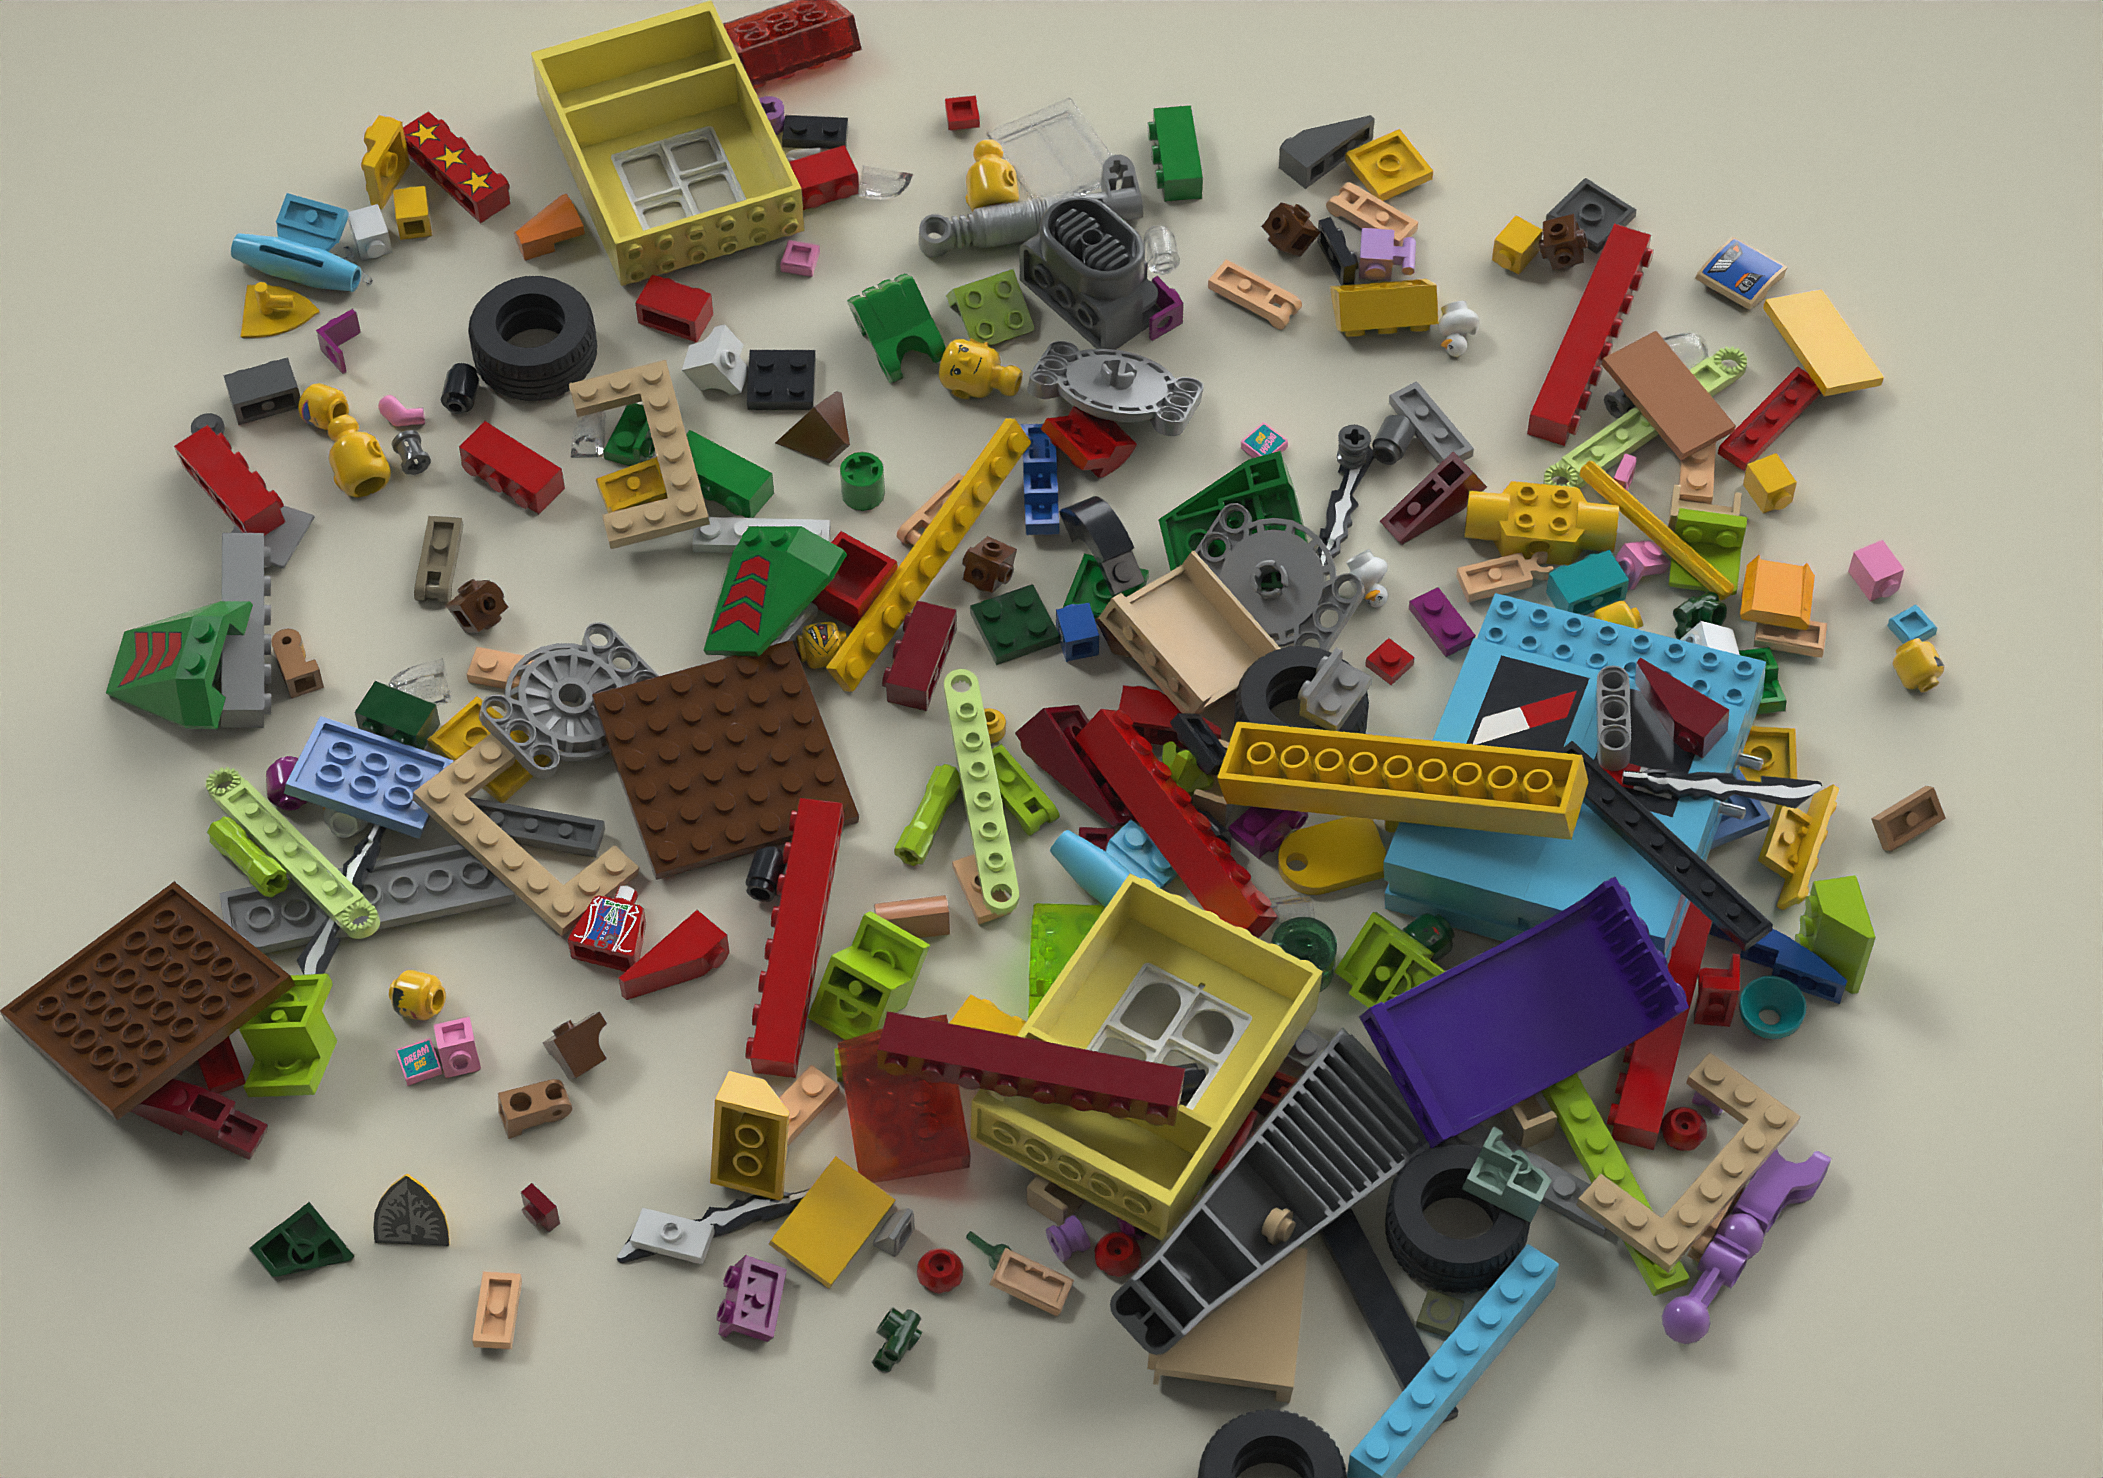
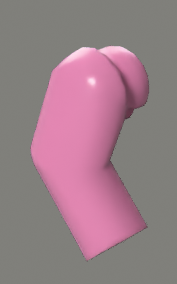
M392 395L384 396L380 400L378 405L379 411L392 425L399 427L425 424L424 408L406 409Z

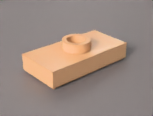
M1810 621L1809 628L1801 630L1757 622L1753 647H1770L1771 650L1822 658L1827 623Z
M974 854L952 861V868L978 925L1005 916L1004 914H993L990 910L986 909L983 903ZM1001 889L999 891L995 890V893H992V898L995 901H1008L1005 892L1001 891Z
M1005 1248L989 1285L1058 1317L1074 1280Z

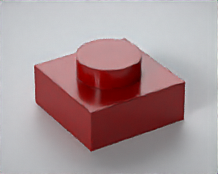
M976 95L945 98V111L949 131L980 128Z
M1388 638L1366 658L1365 666L1392 685L1414 665L1415 657Z

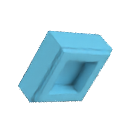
M1917 604L1890 618L1887 625L1903 644L1916 638H1920L1924 642L1935 636L1938 629Z

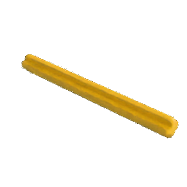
M1588 461L1581 467L1579 475L1612 505H1619V511L1709 591L1716 593L1720 600H1725L1732 594L1734 584L1595 462Z

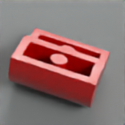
M1073 406L1068 416L1046 418L1041 427V430L1050 438L1051 443L1071 458L1074 466L1083 471L1091 470L1098 478L1105 477L1117 470L1125 463L1137 446V443L1114 421L1087 414Z

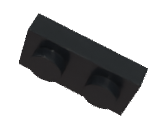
M785 115L782 136L783 147L833 149L843 145L846 146L849 127L848 118Z
M1331 217L1319 220L1318 230L1321 233L1317 237V242L1341 285L1354 284L1355 271L1359 268L1356 254L1353 251H1349L1342 229L1336 228Z
M1177 713L1170 724L1177 732L1178 740L1190 750L1196 759L1197 766L1207 775H1218L1226 749L1200 714Z

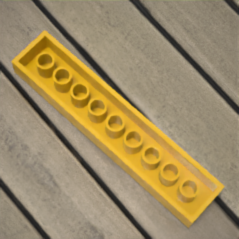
M1236 722L1217 777L1226 804L1572 840L1589 782L1583 757L1577 754Z

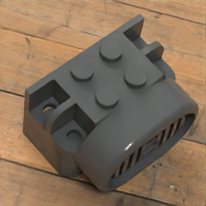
M1073 196L1055 202L1045 211L1041 218L1040 233L1020 245V281L1096 349H1118L1149 327V318L1162 311L1155 305L1158 299V290L1147 279L1148 262L1145 260V246L1141 236L1110 207L1097 199Z

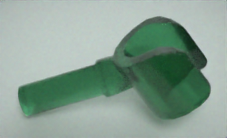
M972 1231L966 1235L967 1240L989 1257V1266L994 1271L999 1262L995 1256L1002 1255L1005 1248L1011 1250L1006 1244H997L995 1246L988 1244Z

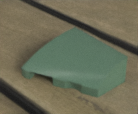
M1493 1127L1462 1189L1531 1223L1552 1180L1541 1169L1533 1166L1529 1161V1157L1520 1149L1512 1152L1500 1140L1503 1132Z

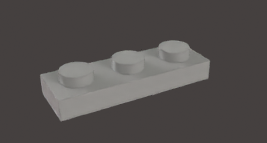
M1417 381L1389 395L1391 407L1398 415H1403L1410 420L1415 428V435L1439 464L1453 451L1462 461L1473 457L1474 448Z

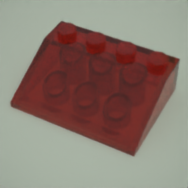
M792 0L723 23L754 89L761 88L766 85L767 81L776 78H790L795 75V72L803 69L812 70L820 68L824 65V62L833 59L843 60L850 58L854 52L862 50L854 14L836 0Z
M947 1014L925 1017V1019L948 1023ZM883 1029L837 1043L858 1173L872 1183L970 1168L971 1153L958 1084L942 1081L933 1083L924 1080L922 1077L906 1074L892 1075L885 1070L877 1069V1050Z

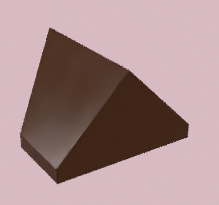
M835 391L814 406L775 444L831 463L850 446L842 393Z

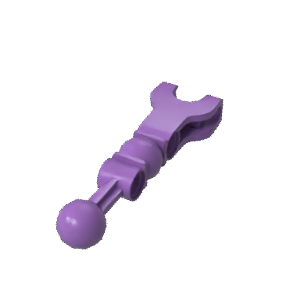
M1777 1149L1750 1179L1751 1181L1734 1206L1732 1214L1721 1221L1716 1231V1236L1705 1250L1697 1266V1270L1702 1272V1275L1689 1295L1676 1297L1665 1306L1662 1313V1324L1666 1335L1673 1341L1686 1345L1698 1342L1707 1334L1710 1327V1316L1707 1308L1721 1286L1725 1285L1729 1288L1734 1286L1745 1268L1747 1260L1751 1259L1761 1250L1766 1233L1770 1230L1786 1205L1803 1203L1812 1199L1828 1171L1831 1162L1829 1156L1815 1151L1805 1162L1793 1163L1786 1161Z

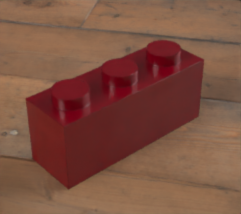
M917 600L913 612H907L903 623L904 636L902 640H896L892 654L894 659L892 668L886 667L882 679V687H885L887 692V702L923 711L928 710L957 631L956 609Z

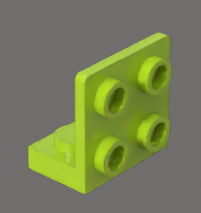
M1014 269L954 288L946 294L949 306H958L969 339L972 338L980 343L988 342V347L1030 333L1035 329Z
M1679 508L1674 533L1734 584L1731 595L1737 594L1741 550L1747 526V517ZM1671 557L1668 583L1670 587L1709 591Z

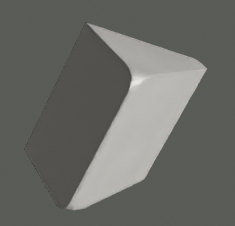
M907 1208L892 1214L874 1239L873 1245L894 1257L898 1255L915 1229L913 1210Z

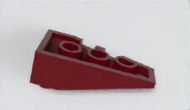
M1079 704L1043 708L1015 732L1021 742V749L1033 762L1113 827L1126 825L1130 820L1136 821L1133 814L1075 739L1089 722Z

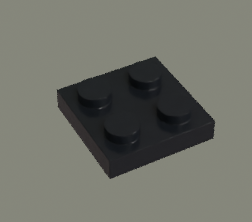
M750 350L747 410H811L814 407L816 351Z

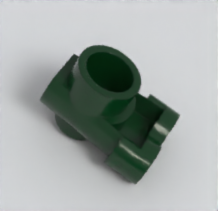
M1708 591L1700 597H1690L1688 601H1685L1673 610L1674 619L1678 624L1674 631L1676 638L1680 640L1700 621L1721 626L1727 615L1726 605L1719 602V596L1712 591Z
M892 1307L882 1319L876 1333L885 1338L886 1341L872 1360V1364L877 1370L885 1373L890 1372L894 1364L901 1361L906 1350L910 1351L919 1340L922 1331L917 1326L922 1318L915 1311L907 1309L904 1313H901Z

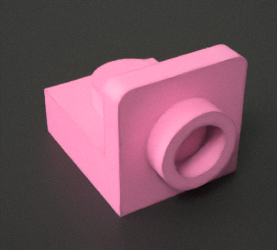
M470 1017L434 1025L438 1051L446 1078L481 1069Z

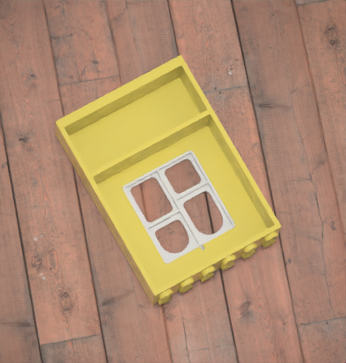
M712 0L531 52L537 96L621 286L640 282L643 279L650 278L652 274L657 276L663 273H670L676 269L699 264L709 259L729 255L742 249L762 245L775 239L805 231L802 191L799 182ZM707 140L717 158V162L684 172L680 171L671 152L672 149L695 141ZM656 154L660 157L673 188L636 198L623 171L622 164ZM715 176H724L736 199V203L700 213L688 186ZM671 202H679L682 205L687 218L650 228L643 215L644 211Z
M1130 873L1017 1036L1097 1052L1108 1038L1114 1037L1144 1052L1147 1056L1145 1061L1162 1064L1168 1053L1172 1051L1179 1052L1206 1066L1209 1070L1207 1076L1188 1105L1185 1107L1179 1104L1175 1126H1155L1144 1120L1129 1117L1120 1119L1112 1117L1108 1113L1093 1110L1078 1111L1067 1105L1056 1103L1042 1104L1030 1098L1020 1096L1005 1097L994 1091L979 1089L971 1101L970 1139L1162 1240L1185 1213L1317 1010L1323 971L1307 960H1300L1286 953L1280 946L1273 943L1268 944L1253 936L1248 930L1242 927H1235L1221 920L1215 913L1203 911L1188 903L1183 897L1176 894L1172 895L1158 888L1152 881L1145 878L1140 879ZM1151 984L1170 986L1177 992L1181 1002L1179 1011L1158 1040H1151L1127 1028L1120 1022L1121 1017L1136 995L1144 987ZM1203 1011H1216L1229 1018L1233 1025V1035L1220 1054H1213L1182 1037V1032L1196 1014Z

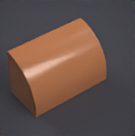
M946 895L874 904L875 914L917 938L950 934L949 909Z

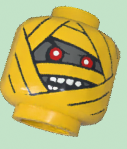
M832 621L804 626L801 635L796 636L800 661L806 662L812 669L827 667L847 639L846 632H839L837 625Z

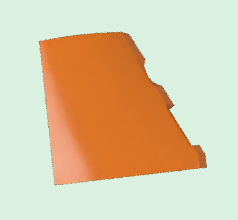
M567 194L559 196L514 232L524 261L555 252L554 243L585 234L582 221Z

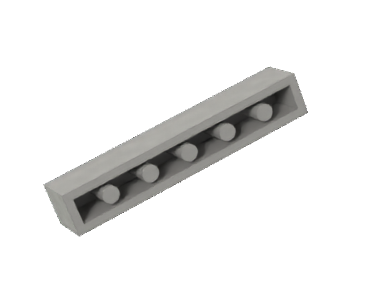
M222 533V601H250L253 607L245 634L226 635L222 648L221 694L226 699L221 713V727L264 728V714H271V694L264 693V684L271 685V664H264V655H271V634H264V625H271V605H264V596H271V576H264V567H271V547H264V533Z

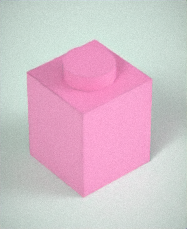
M1880 540L1854 551L1848 572L1868 600L1873 601L1877 598H1886L1896 593L1900 588L1905 569L1886 543Z

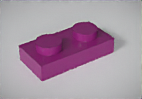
M1439 587L1409 601V610L1445 657L1470 646L1473 638L1476 637Z

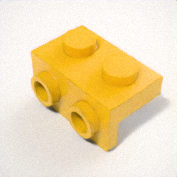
M657 457L596 478L595 481L608 513L668 498Z

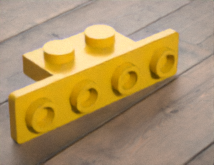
M1834 784L1813 795L1807 814L1798 808L1794 809L1776 804L1757 861L1785 879L1776 905L1781 910L1802 903L1809 893L1808 883L1812 872L1818 865L1819 859L1817 856L1821 844L1828 835L1826 828L1830 816L1837 807L1836 798L1839 788Z

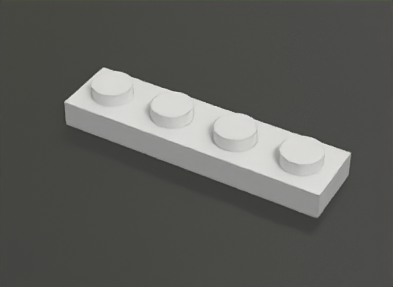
M709 517V525L694 528L692 545L693 552L733 553L743 533L749 526H802L830 542V520Z

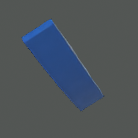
M1021 424V428L1031 441V444L1022 455L1026 535L1060 534L1056 446L1051 443L1050 438L1041 430L1043 424Z
M1712 922L1709 935L1735 943ZM1772 928L1769 934L1748 950L1744 951L1741 949L1740 958L1772 968L1771 976L1789 980L1802 992L1840 1004L1847 980L1819 956L1787 935Z

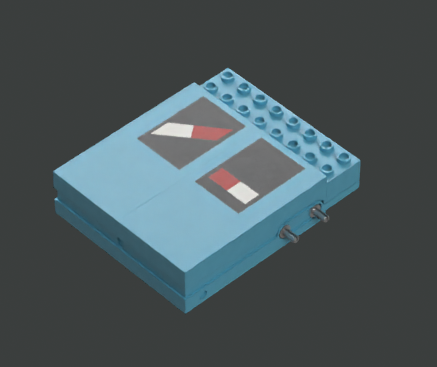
M1495 593L1477 639L1473 638L1433 741L1557 752L1573 741L1599 764L1597 758L1596 723L1597 675L1604 667L1613 665L1625 669L1629 675L1631 750L1630 760L1625 768L1618 771H1610L1603 768L1620 785H1622L1623 770L1642 772L1647 769H1679L1678 773L1687 774L1695 772L1732 773L1736 778L1740 766L1760 770L1763 765L1762 758L1743 754V750L1763 696L1766 662ZM1640 657L1729 709L1728 731L1703 759L1692 752L1689 753L1682 750L1671 739L1635 684L1636 662ZM1622 785L1705 862L1722 814L1741 820L1746 814L1745 807L1727 803L1728 799L1721 802L1709 796H1704L1697 800H1694L1691 796L1676 798L1668 793L1654 794L1640 786ZM1583 802L1572 840L1399 822L1384 859V881L1389 882L1385 891V909L1417 918L1425 913H1430L1433 916L1439 914L1453 928L1503 942L1558 914L1588 895L1600 884L1615 876L1619 884L1627 889L1631 898V905L1637 916L1641 917L1647 924L1649 937L1654 946L1663 953L1667 963H1669L1672 947L1675 946L1690 901Z

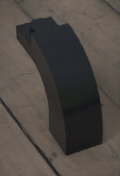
M1092 496L1059 511L1071 541L1075 542L1081 539L1092 552L1111 596L1145 582L1132 552L1135 547L1121 520L1106 501L1098 496Z

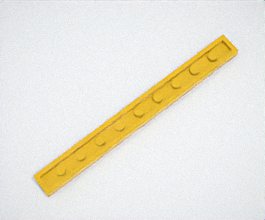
M1006 418L827 665L826 669L843 691L853 692L903 623L907 612H911L916 601L921 598L1031 444L1030 439L1016 419Z

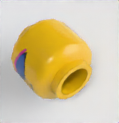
M321 383L310 385L299 399V413L303 421L324 430H328V425L334 418L348 415L349 413L346 395L341 390Z

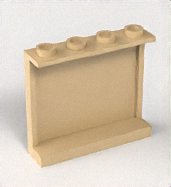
M1195 551L1189 554L1181 566L1133 594L1125 597L1120 593L1113 597L1099 616L1104 625L1181 713L1201 714L1237 691L1239 681L1248 667L1258 658L1265 656V654L1281 649Z
M1299 1247L1193 1327L1167 1352L1159 1355L1149 1353L1147 1369L1154 1370L1153 1384L1158 1385L1160 1375L1266 1389L1276 1391L1275 1401L1290 1403L1295 1382L1307 1248Z

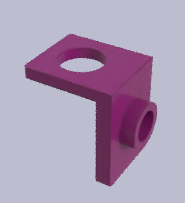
M1159 276L1152 278V283L1158 290L1156 304L1162 311L1149 318V338L1151 341L1183 324L1184 302L1181 300L1178 292L1174 288H1169ZM1168 316V322L1164 326L1157 328L1160 321Z
M353 308L339 317L331 319L327 324L316 330L321 351L342 374L347 372L343 352L338 346L361 333L357 312Z

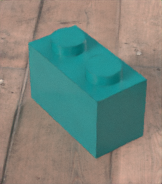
M1607 550L1599 554H1590L1581 561L1568 566L1562 565L1554 569L1548 576L1546 594L1556 609L1585 616L1599 608L1625 600L1629 579L1611 551Z

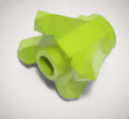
M1168 742L1163 745L1162 762L1171 770V777L1179 787L1187 791L1190 796H1193L1196 789L1206 791L1213 788V777L1204 773L1197 766L1196 759L1190 751L1183 750L1179 752L1180 748L1174 742Z

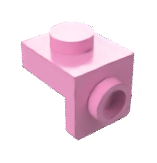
M1651 540L1624 543L1615 557L1629 579L1627 590H1633L1642 576L1665 573L1671 564L1663 555L1662 549Z

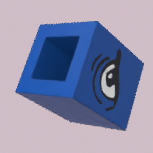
M1090 603L1071 604L1064 608L1056 609V629L1060 635V644L1065 661L1068 662L1099 655V633Z

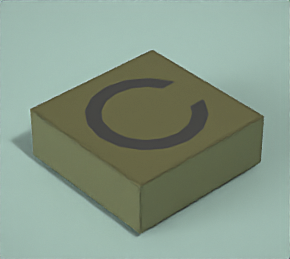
M1428 1289L1416 1322V1327L1448 1338L1456 1329L1464 1307V1300Z

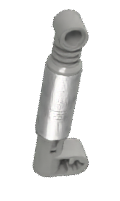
M1124 155L1108 157L1102 167V192L1086 195H1081L1079 192H1071V194L1062 193V195L1044 196V198L1040 197V199L1036 198V200L1033 198L1032 200L1027 199V201L1021 200V202L1002 203V205H993L992 207L986 206V208L983 206V208L974 209L972 213L967 215V218H965V215H960L959 220L956 216H952L950 221L948 217L945 218L939 214H931L926 216L919 225V248L929 257H940L948 250L954 249V245H956L957 249L961 248L962 244H964V247H969L970 242L973 246L977 245L981 249L1026 242L1040 233L1041 218L1052 204L1073 196L1097 199L1110 207L1124 221L1143 218V203L1135 167L1132 161ZM1117 175L1119 179H1122L1121 189H1116ZM931 233H938L942 237L938 239L930 238L928 235Z

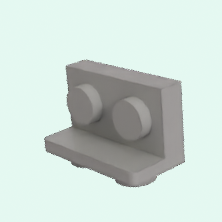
M1337 647L1329 657L1324 656L1316 669V676L1311 682L1307 680L1298 694V699L1301 700L1299 715L1329 731H1339L1372 685V676L1343 662V650Z

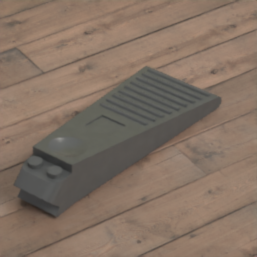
M1342 1027L1333 1036L1128 1281L1112 1296L1110 1309L1113 1316L1148 1353L1159 1355L1167 1352L1193 1327L1396 1175L1406 1163H1410L1409 1160L1431 1148L1392 1076L1352 1034L1350 1035ZM1276 1207L1281 1210L1289 1209L1293 1212L1292 1220L1295 1222V1228L1287 1241H1280L1276 1245L1269 1243L1268 1237L1262 1234V1227L1267 1216Z

